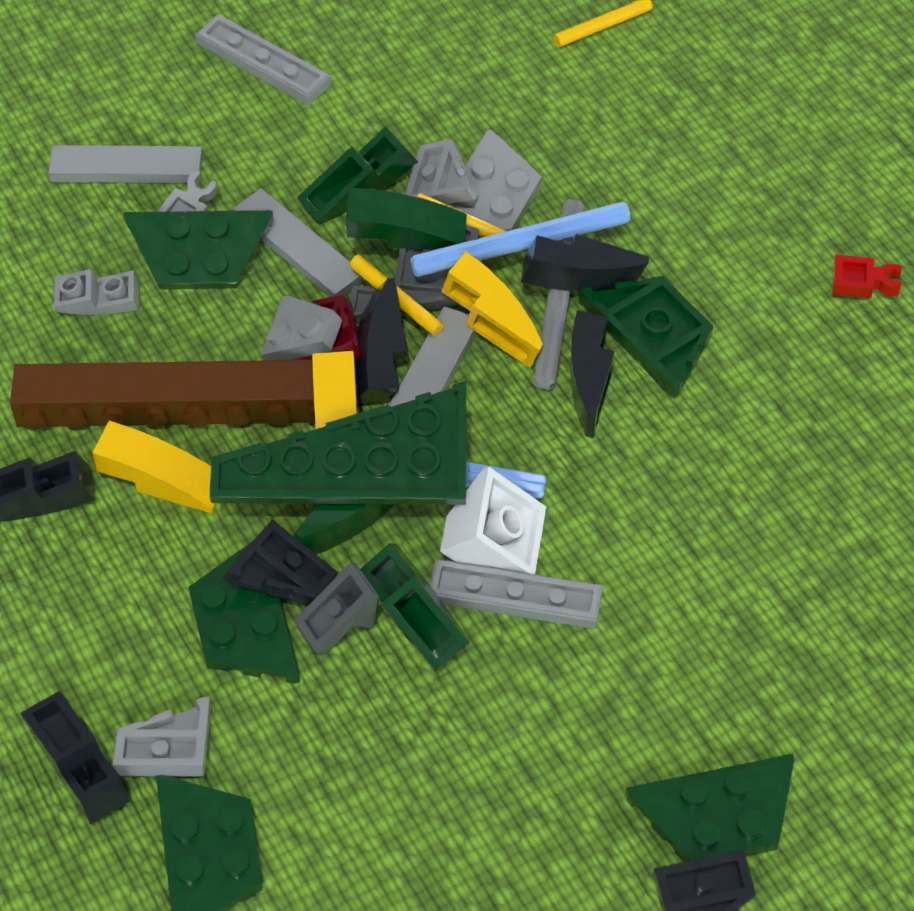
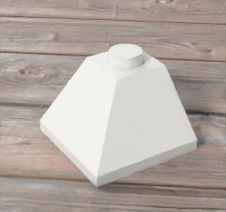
M488 466L482 469L466 490L465 505H455L447 515L440 552L455 562L535 574L546 506Z

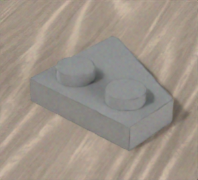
M450 139L420 145L416 157L418 163L413 167L405 195L417 197L419 193H422L445 204L474 200L475 195L460 150L454 140Z
M287 295L282 296L271 329L267 334L261 356L265 360H293L312 356L314 353L330 352L335 343L342 319L334 310Z
M210 697L196 699V707L173 715L171 710H167L154 715L148 721L135 722L117 729L113 758V769L119 776H204L211 714Z

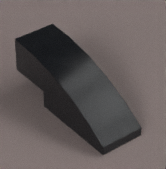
M575 234L570 245L536 235L524 257L521 282L565 291H579V289L591 286L592 291L614 289V283L637 282L649 263V256Z
M387 278L372 294L357 329L361 350L360 359L354 360L357 403L383 404L398 389L394 364L407 352L395 278Z
M577 310L572 330L571 392L577 417L587 437L594 438L612 378L614 351L604 349L608 317Z
M76 451L39 465L29 457L0 469V522L42 516L95 500L90 466Z
M60 691L20 713L50 765L90 824L130 802L121 778L101 753L96 739Z

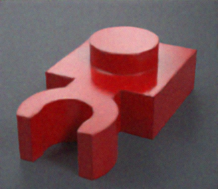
M835 254L832 295L872 298L873 290H879L887 296H898L902 282L889 279H900L902 266L890 263L882 267H874V258Z

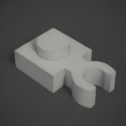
M195 170L188 177V189L183 192L175 187L157 212L208 211L207 205L203 204V202L215 197L218 191L217 182L212 180L208 187L204 189L196 187L202 178L200 172Z

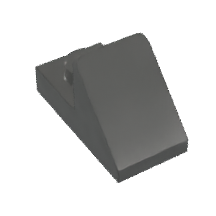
M351 562L294 621L314 651L326 654L354 625L368 629L374 626L378 594L357 564Z

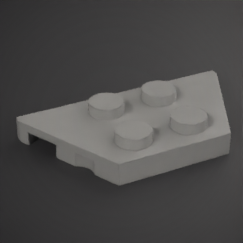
M488 129L465 166L475 195L474 200L447 205L505 231H511L518 228L542 187V176L494 131Z

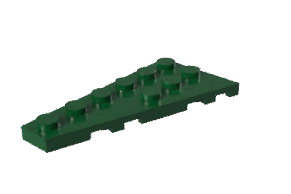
M466 381L452 385V389L432 395L431 392L415 396V400L392 407L387 404L325 423V427L305 433L303 430L288 434V438L265 445L257 443L211 457V503L465 505Z

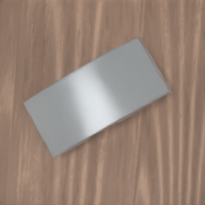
M92 269L56 276L54 309L60 313L79 315H104L139 310V278L134 270L100 278L96 277Z

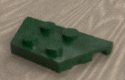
M273 210L124 212V220L160 290L237 289L246 273V266L253 260L259 249V242L266 229L271 227L274 222Z
M664 276L645 278L640 282L614 283V289L592 292L591 286L579 289V300L591 313L607 316V329L673 397L678 396L712 336L713 325Z
M250 542L188 587L207 668L221 671L237 670L243 675L259 678L261 673L285 677L287 683H299V671L280 598L231 584L222 579L227 570L252 543Z
M793 754L631 786L626 788L625 798L631 807L636 805L651 821V828L662 840L669 842L673 846L675 854L683 862L744 850L746 856L775 851L778 849L795 759Z
M156 776L171 911H230L236 903L245 902L262 891L263 885L251 800L169 776Z

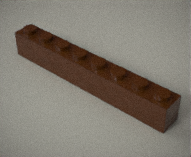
M313 360L14 364L10 406L16 427H27L30 429L62 426L69 428L106 426L108 421L124 426L149 425L152 427L164 425L203 426L205 424H230L234 426L261 423L283 425L286 423L315 424Z

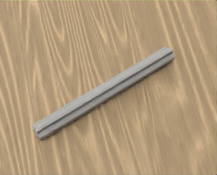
M571 199L566 200L563 204L561 217L583 212V203ZM574 237L559 240V242L570 245ZM549 288L541 334L543 346L537 358L533 381L534 386L538 389L548 391L555 386L570 291Z

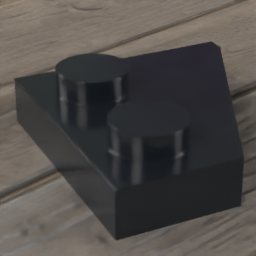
M272 519L232 564L222 579L231 584L309 606L331 583L338 571Z
M744 850L657 867L653 870V877L662 911H739L753 900L756 895Z

